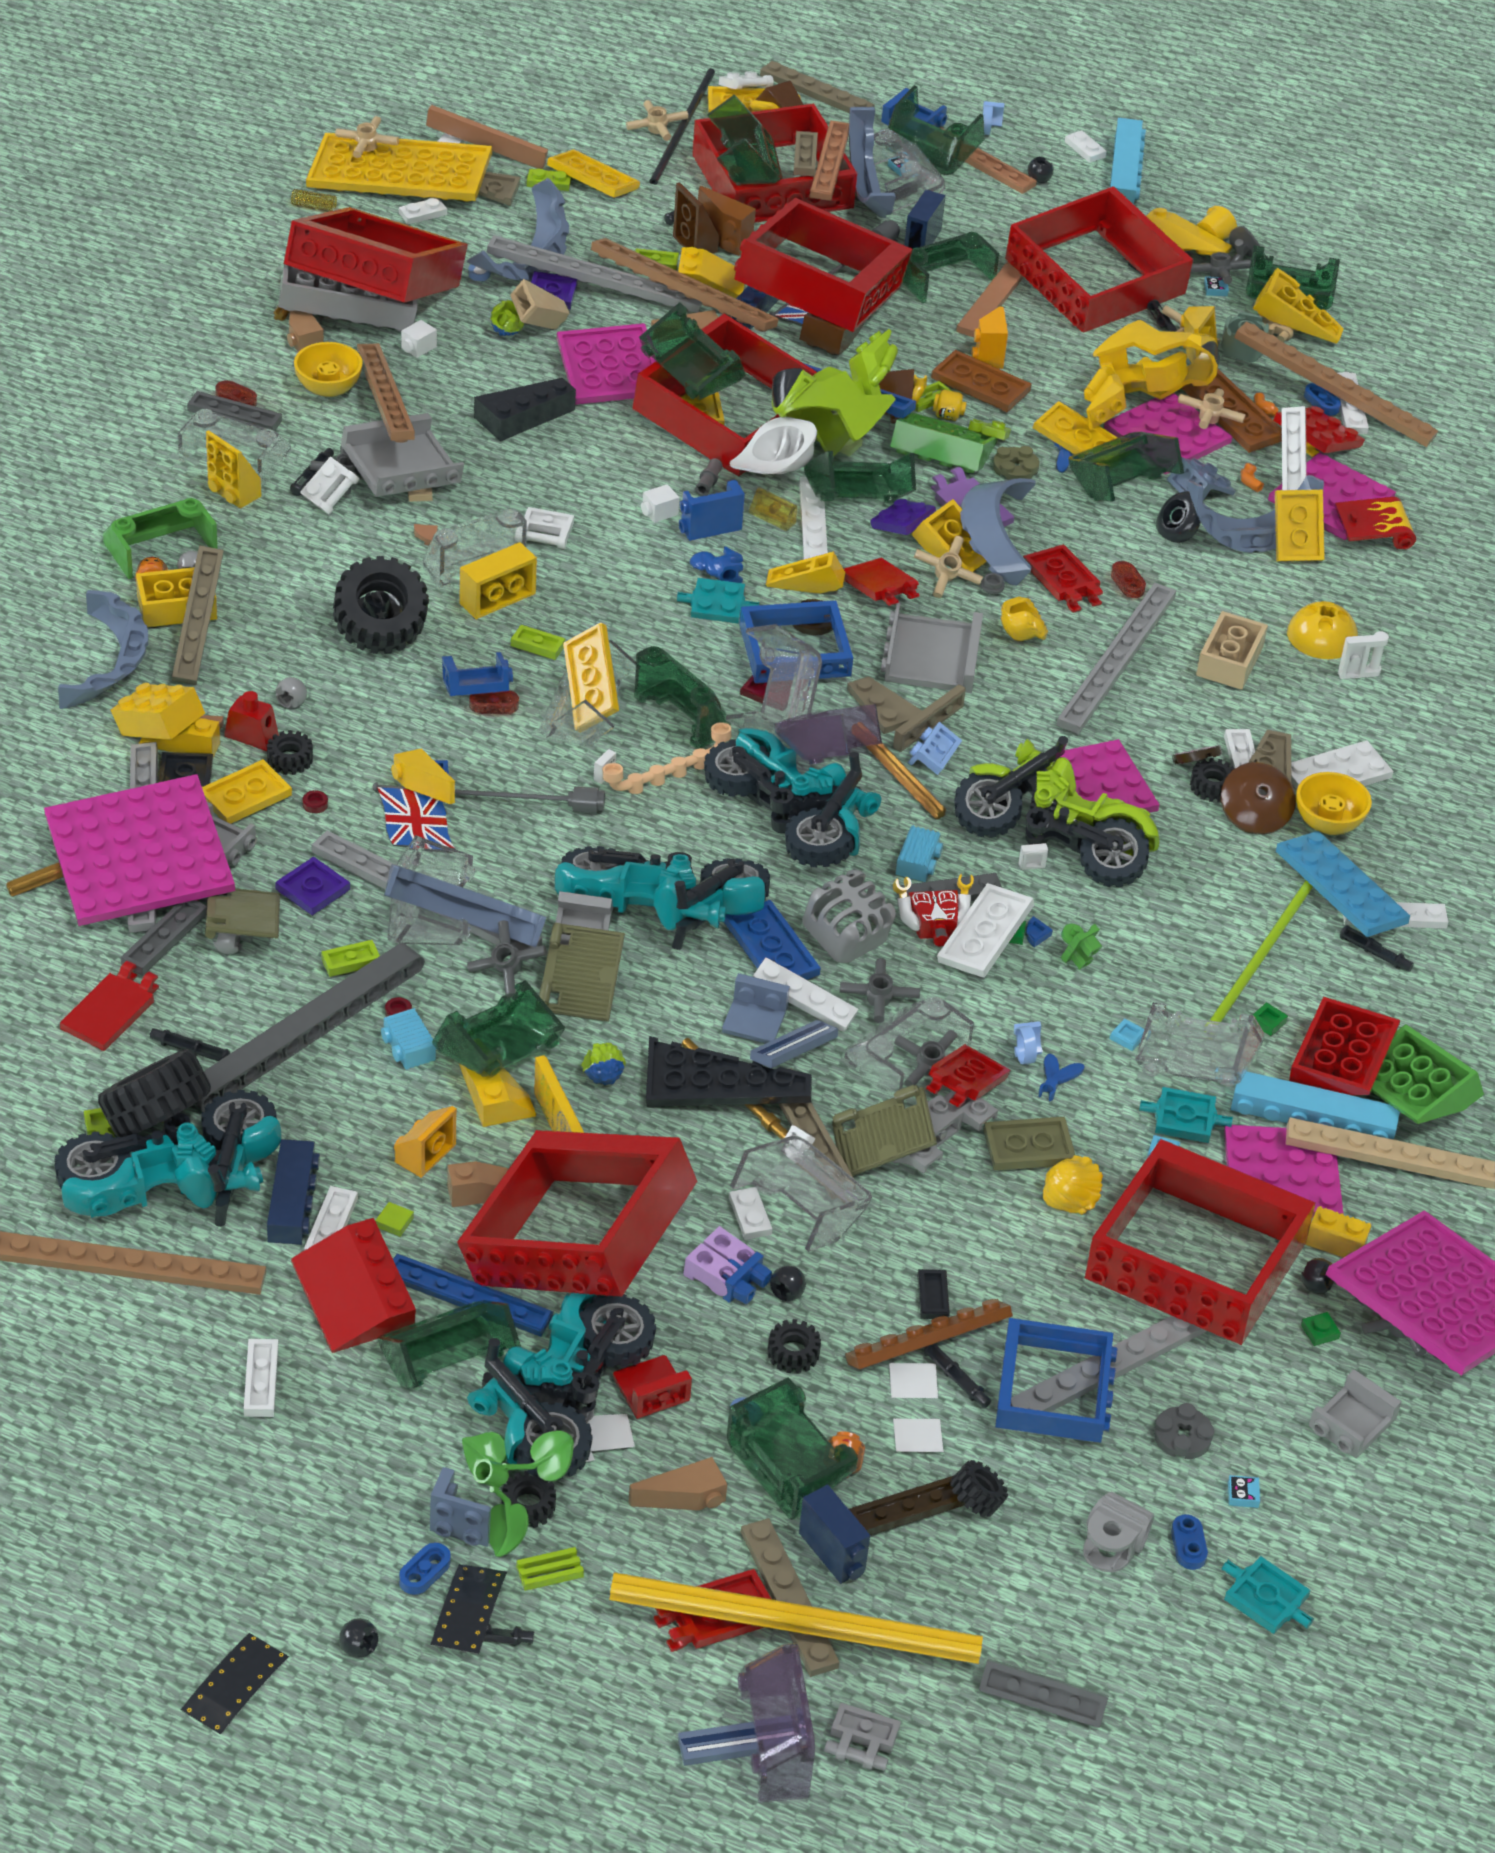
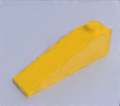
M1155 208L1146 215L1184 251L1193 249L1196 250L1197 254L1212 255L1217 252L1228 254L1232 250V245L1179 215L1167 212L1164 208Z
M1276 268L1257 297L1253 309L1259 315L1272 322L1337 344L1344 328L1326 310H1320L1313 302L1315 299L1311 295L1306 296L1298 288L1300 284L1294 278Z
M480 1041L453 1046L455 1056L483 1127L536 1117L529 1094Z

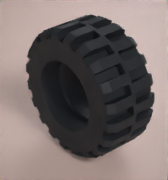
M377 556L375 560L367 557L362 559L361 564L355 562L350 565V570H345L342 573L335 589L333 617L334 621L337 622V629L340 634L346 633L345 640L350 644L355 642L357 643L356 648L362 651L365 648L371 649L370 653L378 654V651L390 654L394 648L397 651L405 649L406 642L412 644L416 640L417 635L421 634L429 604V595L426 594L427 587L425 582H420V574L417 571H410L411 566L404 562L402 565L398 563V559L391 557V560L384 559V556ZM371 591H385L397 597L402 603L404 610L394 618L376 619L367 615L360 608L358 599Z
M185 1049L154 1062L105 1089L98 1096V1104L114 1134L118 1137H124L148 1129L194 1105V1103L200 1101L211 1092V1084L195 1053Z

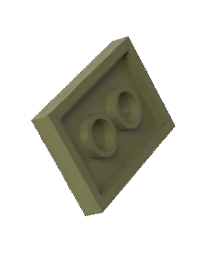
M1065 1116L984 1123L983 1131L994 1171L1052 1167L1062 1160L1072 1159L1075 1155Z

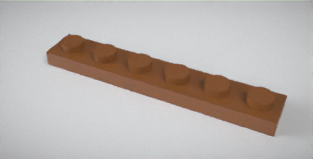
M999 1299L986 1300L978 1308H963L957 1311V1315L949 1318L947 1316L937 1317L931 1320V1324L908 1327L905 1333L882 1336L879 1342L856 1345L853 1351L845 1353L848 1365L857 1369L877 1364L1012 1317L1011 1305L1003 1303Z

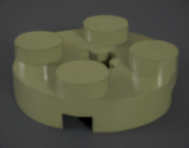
M1029 446L999 447L994 456L993 469L999 476L1000 474L1006 476V480L1032 479V476L1037 475L1039 471V459Z

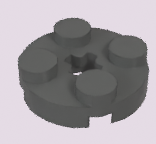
M1183 1403L1179 1407H1171L1163 1411L1157 1417L1154 1427V1437L1159 1448L1170 1456H1185V1459H1195L1204 1455L1209 1450L1214 1435V1427L1210 1420L1189 1403ZM1179 1429L1188 1430L1189 1436L1185 1434L1179 1435Z

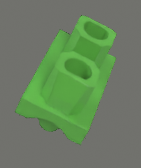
M1073 923L1067 924L1061 932L1062 939L1069 944L1060 957L1065 963L1072 960L1079 970L1092 963L1094 960L1092 956L1102 948L1101 943L1095 937L1100 930L1097 925H1092L1088 932L1085 933L1079 925Z

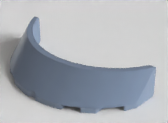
M851 107L849 114L850 162L857 172L856 194L859 200L878 217L886 218V215H891L893 212L896 197L895 193H881L873 160L875 108Z
M546 178L532 187L537 223L531 246L564 255L567 248L565 245L566 235L569 234V223L566 220L563 207L565 201L563 195L553 182ZM481 251L467 260L468 263L475 267L513 280H532L534 271L551 272L516 262L510 263L505 261L497 264L485 251Z
M1307 475L1298 490H1323L1324 481L1315 476ZM1186 481L1200 522L1218 542L1231 549L1249 553L1253 551L1264 552L1276 548L1275 510L1265 515L1248 519L1226 517L1213 511L1202 502V485L1193 481Z
M1019 478L976 485L968 491L961 503V523L963 530L967 531L971 537L969 541L971 547L991 565L988 569L992 573L1001 575L1003 581L1017 586L1031 571V565L1021 556L1007 535L1000 515V500L1003 493L1017 500H1022L1036 485V481L1032 479Z
M87 590V614L99 619L113 631L119 641L120 652L116 666L110 673L91 675L83 684L79 685L59 684L60 709L77 706L100 696L130 674L142 661L148 646L147 625H145L142 614L138 609L130 607L121 601L119 595L112 592Z
M395 864L391 865L384 896L499 934L498 922L506 920L509 923L511 939L533 947L537 946L546 920L545 916Z

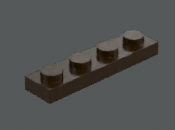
M953 1476L849 1508V1510L870 1535H874L962 1507L966 1503L964 1501L960 1502L957 1499L959 1495L953 1493L952 1489L954 1487L951 1486Z

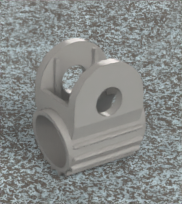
M1112 1491L1105 1494L1093 1507L1087 1519L1088 1534L1083 1547L1086 1561L1093 1568L1102 1572H1117L1124 1569L1136 1552L1139 1554L1142 1552L1155 1517L1154 1513ZM1099 1548L1116 1554L1113 1557H1105L1101 1555Z

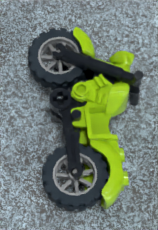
M1060 736L1056 745L1043 753L1035 749L1031 740L1026 739L1024 744H1019L1015 757L1018 758L1017 765L1020 766L1011 771L1008 767L999 764H977L970 767L969 777L967 779L964 778L960 782V787H957L954 806L955 816L959 818V824L962 827L965 826L966 831L971 834L974 832L978 837H984L985 835L989 836V838H994L997 834L1004 835L1008 833V829H1013L1016 826L1017 820L1021 818L1022 796L1029 791L1032 798L1030 810L1026 815V841L1033 845L1045 844L1048 840H1055L1069 847L1072 851L1080 854L1082 867L1084 866L1085 873L1088 876L1091 875L1093 877L1092 880L1096 883H1104L1103 886L1110 887L1111 885H1116V887H1122L1125 883L1128 885L1132 884L1135 878L1139 879L1143 874V870H1146L1149 852H1154L1159 848L1158 830L1147 810L1126 804L1120 799L1108 798L1105 793H1102L1097 802L1085 800L1077 794L1072 765L1067 758L1060 757L1065 753V747L1068 743L1066 736ZM975 794L980 798V801L970 800ZM971 807H981V808H980V810L976 813V812H974V811L972 810ZM1122 859L1129 861L1126 864L1121 865Z

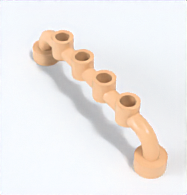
M716 723L711 727V738L716 741L713 745L714 747H717L720 742L724 741L726 743L731 739V726L729 724ZM711 748L706 750L696 749L693 751V755L685 758L674 757L669 764L663 766L653 765L650 767V771L642 774L632 773L624 781H621L623 779V767L617 763H609L603 767V780L608 782L616 791L628 790L632 794H640L643 792L644 783L650 782L654 786H661L665 783V776L672 773L674 777L681 778L686 776L687 767L693 765L695 769L699 770L704 769L705 755L710 753L709 750Z

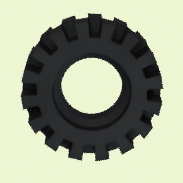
M288 730V734L281 731L279 732L280 736L274 734L272 739L268 740L267 762L273 769L275 768L277 773H280L282 770L283 775H288V772L296 775V771L303 773L304 768L309 769L310 764L313 763V744L306 734L301 736L299 731L296 734H293V730ZM286 751H294V752H297V753H295V754H285V753H283V752H286Z
M1206 758L1201 763L1198 761L1192 770L1190 780L1191 791H1195L1194 794L1196 796L1201 794L1202 800H1205L1207 797L1209 802H1213L1214 799H1217V802H1221L1222 785L1227 776L1235 769L1233 766L1230 767V763L1226 762L1223 764L1222 759H1218V762H1216L1214 758H1210L1209 762H1207ZM1208 778L1217 779L1219 782L1210 781Z
M792 1319V1324H789L788 1320H784L782 1326L779 1323L776 1324L774 1330L770 1331L767 1354L768 1358H771L770 1362L772 1365L777 1363V1369L780 1371L785 1367L786 1373L790 1374L791 1369H795L796 1374H800L802 1368L805 1372L809 1371L810 1366L814 1367L817 1364L820 1356L821 1339L819 1332H815L813 1325L807 1328L806 1321H802L801 1325L797 1324L798 1319ZM788 1342H797L802 1344L805 1349L792 1351L783 1345Z
M971 1460L970 1462L967 1461L952 1477L951 1486L954 1487L952 1491L954 1494L959 1495L957 1499L960 1502L964 1501L966 1503L964 1506L967 1509L969 1507L972 1508L974 1514L977 1515L979 1512L982 1517H990L1008 1498L1006 1493L1008 1489L1003 1486L1004 1481L997 1478L998 1474L990 1471L991 1468L989 1466L983 1467L982 1462L978 1461L976 1463L975 1460Z
M524 1471V1476L522 1477L519 1472L515 1473L514 1480L511 1477L508 1478L506 1484L502 1487V1492L511 1500V1505L521 1504L517 1499L524 1494H532L539 1497L540 1502L537 1504L521 1505L526 1508L528 1524L532 1523L533 1528L538 1527V1521L542 1525L546 1524L547 1517L551 1519L556 1508V1489H554L553 1482L543 1480L537 1474L529 1476L527 1471Z

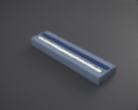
M815 1020L751 1050L750 1059L766 1067L773 1068L837 1038L838 1028Z
M802 1714L678 1733V1743L684 1766L806 1748L809 1745Z

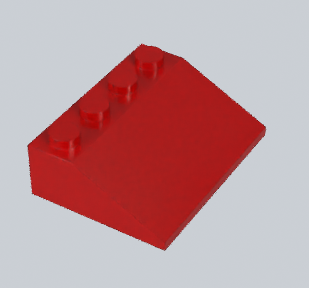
M1323 996L1291 1066L1289 1081L1347 1095H1369L1401 1020Z
M374 1217L347 1225L291 1258V1263L332 1353L415 1327L416 1308Z

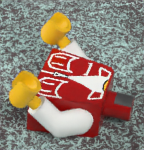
M960 874L957 886L961 889V894H958L957 890L908 892V897L907 890L911 886L910 879L908 877L904 878L905 888L899 886L897 878L893 883V890L900 897L897 898L902 922L911 930L916 931L920 939L933 938L936 946H944L970 909L971 895H968L974 882L972 875H970V884L965 885L961 882L962 874Z

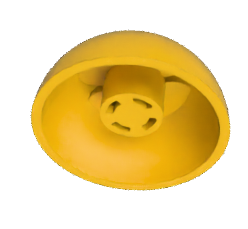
M320 342L306 346L296 354L294 369L299 381L307 390L319 396L334 397L344 394L356 384L361 375L363 362L360 354L350 346L336 342Z
M1319 601L1310 603L1295 613L1289 622L1287 636L1297 650L1308 656L1319 659H1338L1342 656L1346 637L1358 636V630L1354 619L1343 607L1332 602Z
M1319 772L1307 776L1298 785L1296 793L1298 811L1303 820L1314 830L1328 835L1345 834L1357 828L1366 819L1372 805L1371 795L1362 783L1348 775L1336 772Z

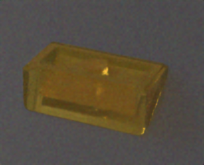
M758 487L749 508V513L787 531L796 524L797 505Z

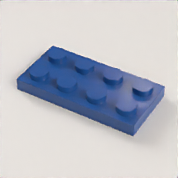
M771 900L765 901L763 910L756 913L725 915V925L757 969L764 959L768 958L806 980L820 975L821 967Z

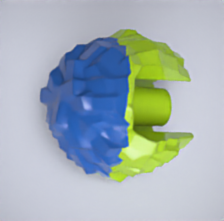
M512 300L501 301L493 307L490 317L491 325L500 336L514 335L524 327V323L521 322Z
M612 1043L593 1044L592 1051L588 1050L586 1056H584L581 1067L587 1077L593 1080L595 1084L601 1083L605 1086L614 1084L620 1078L626 1066V1061L622 1051Z

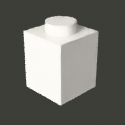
M423 320L401 330V348L416 358L437 347V329Z
M668 484L643 492V502L641 503L642 512L654 523L676 516L679 513V496Z

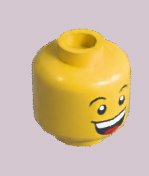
M942 390L940 394L936 393L932 411L936 412L937 418L956 421L959 415L964 416L967 402H963V395L959 392Z

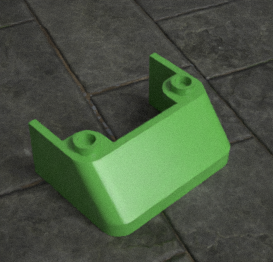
M187 498L172 504L119 518L103 533L105 546L128 579L133 578L132 553L129 545L194 526L208 547L218 549L217 524L203 504L194 498Z

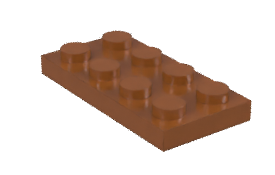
M954 350L934 368L931 374L932 379L1006 412H1009L1031 391L1032 383L957 350Z

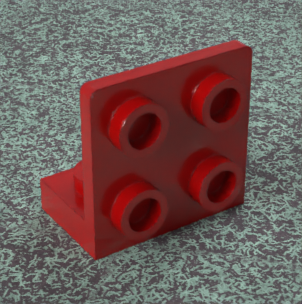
M666 1355L613 1372V1379L636 1419L690 1401L692 1378L689 1372L685 1370L676 1373Z

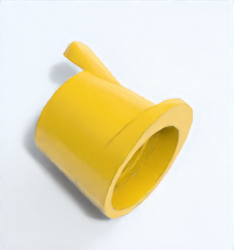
M1215 205L1208 209L1207 215L1196 226L1224 241L1229 238L1231 231L1237 227V222L1228 209Z

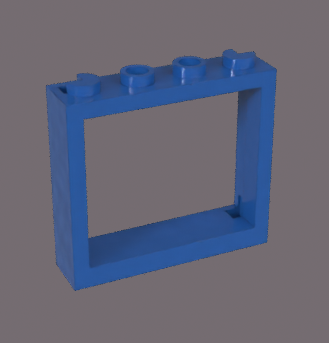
M836 600L741 607L739 626L755 683L851 677L853 655ZM831 622L839 649L838 653L762 658L754 627Z
M1009 1318L995 1428L1101 1443L1103 1431L1109 1432L1111 1414H1106V1408L1111 1409L1113 1391L1108 1390V1385H1114L1116 1368L1110 1367L1111 1362L1116 1363L1118 1350L1117 1347H1112L1114 1333ZM1018 1345L1100 1356L1095 1419L1010 1406Z

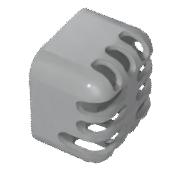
M857 869L849 870L846 875L837 876L834 882L828 881L824 883L822 888H816L810 895L802 918L805 928L827 953L839 963L851 962L885 943L896 916L894 906L891 903H885V896L881 892H875L876 886L872 881L864 883L866 875ZM844 901L852 904L851 907L839 913L831 923L828 922L826 915L833 907ZM854 912L861 914L862 917L849 924L841 934L837 932L836 926L843 918ZM868 917L876 925V928L872 932ZM856 923L864 925L865 933L861 938H859Z

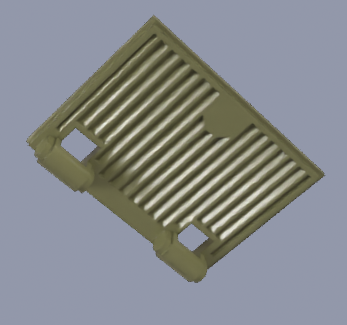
M235 888L236 891L207 897L205 936L207 938L213 939L216 936V932L279 938V893Z
M554 923L537 1011L609 1022L625 933ZM562 934L570 935L569 945L560 944ZM551 993L559 994L557 1004L549 1003Z
M914 1084L896 1091L894 1098L859 1111L856 1108H850L834 1114L832 1117L837 1149L852 1176L937 1145L924 1087L919 1088ZM915 1096L917 1104L905 1108L904 1100ZM854 1119L856 1127L844 1132L843 1123Z

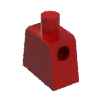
M247 691L242 696H239L230 707L224 737L267 751L268 740L272 739L274 734L279 736L274 710L270 704L259 701L256 692Z

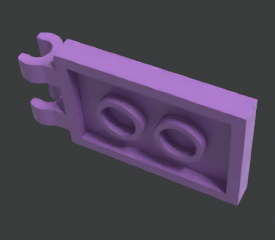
M961 467L951 469L955 477L950 478L949 481L951 483L948 485L942 474L933 476L932 479L936 484L932 485L931 489L936 493L935 500L941 506L954 499L961 507L962 500L968 491L974 486L979 485L974 478L967 480ZM1000 504V515L1004 527L1014 523V516Z

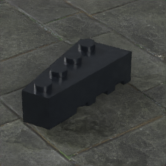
M558 378L475 396L474 418L501 442L575 411L576 389L564 378Z

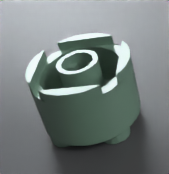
M1247 312L1238 313V316L1233 318L1232 315L1227 317L1221 342L1223 354L1230 358L1256 362L1263 354L1234 337L1237 330L1245 322L1256 325L1266 333L1269 332L1268 323L1265 325L1262 322V317Z

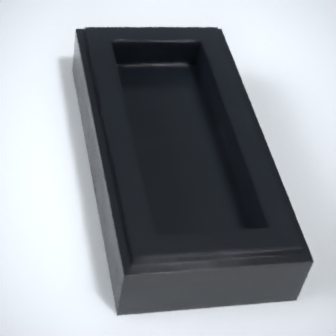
M918 1269L920 1319H934L941 1316L949 1318L947 1270Z

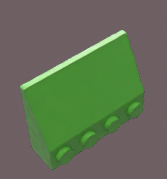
M913 412L904 418L896 420L890 447L896 448V452L909 455L911 452L918 454L919 459L931 461L932 458L939 460L940 465L946 467L956 465L962 467L964 472L974 473L983 468L998 438Z
M1406 1024L1397 1030L1371 1090L1372 1093L1417 1124L1464 1111L1484 1095L1477 1071Z

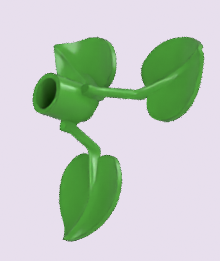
M551 1431L538 1437L531 1446V1456L535 1461L531 1464L504 1463L507 1459L504 1437L498 1433L486 1432L462 1438L465 1458L474 1479L478 1483L490 1486V1492L495 1493L504 1501V1505L497 1504L491 1509L489 1543L494 1550L495 1556L502 1557L512 1552L521 1543L528 1529L526 1508L521 1504L511 1505V1500L499 1489L500 1486L507 1482L509 1478L508 1471L537 1468L538 1475L543 1480L556 1481L562 1478L571 1465L574 1441L569 1433Z

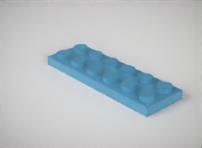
M1319 831L1277 843L1276 852L1366 937L1409 924L1410 915Z

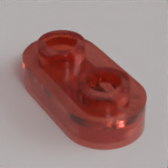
M229 380L216 384V396L257 406V394L255 391Z
M1118 561L1112 565L1111 578L1125 596L1139 598L1144 595L1146 582L1133 564L1127 561Z
M511 690L470 694L469 707L478 714H512L519 708V696Z

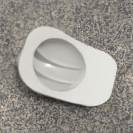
M790 417L772 419L757 430L746 448L730 462V466L761 474H784L804 467L813 456V443L817 436L816 427L812 422Z

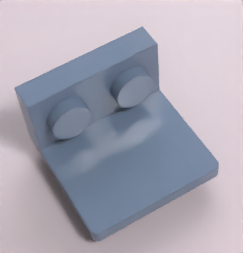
M1182 457L1167 478L1179 493L1189 491L1186 481H1193L1202 485V502L1211 489L1234 495L1236 492L1230 486L1231 482L1217 473L1218 469L1208 462L1203 464L1195 458L1190 460Z
M738 973L735 980L734 999L723 1024L722 1032L762 1043H768L776 1039L788 1009L790 986Z
M443 1467L431 1493L430 1531L435 1532L441 1537L450 1536L464 1540L472 1546L482 1545L488 1547L490 1542L491 1508L456 1497L458 1484L454 1483L455 1470Z

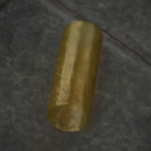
M293 189L291 204L333 211V207L336 208L337 197Z

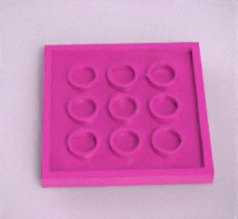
M645 323L557 332L556 339L568 383L576 389L575 405L634 399L638 373L656 361Z
M1174 393L1161 400L1154 398L1104 423V429L1132 446L1133 451L1165 475L1174 470L1182 457L1190 460L1192 458L1199 459L1232 442V436L1216 424H1209L1206 429L1200 428V412L1193 407L1178 403L1179 397Z
M1320 452L1306 463L1307 475L1315 476L1324 481V530L1343 540L1348 538L1336 511L1335 502L1395 497L1396 491ZM1282 484L1269 494L1268 500L1275 504V491L1283 490Z
M1119 739L1068 749L1060 756L1070 761L1076 781V792L1083 799L1097 802L1102 793H1105L1108 798L1120 799L1126 804L1143 808L1149 813L1159 810L1160 804Z
M1246 1125L1224 1127L1226 1163L1228 1167L1316 1202L1312 1218L1319 1206H1322L1323 1209L1327 1208L1339 1214H1344L1337 1155L1286 1145L1287 1128Z

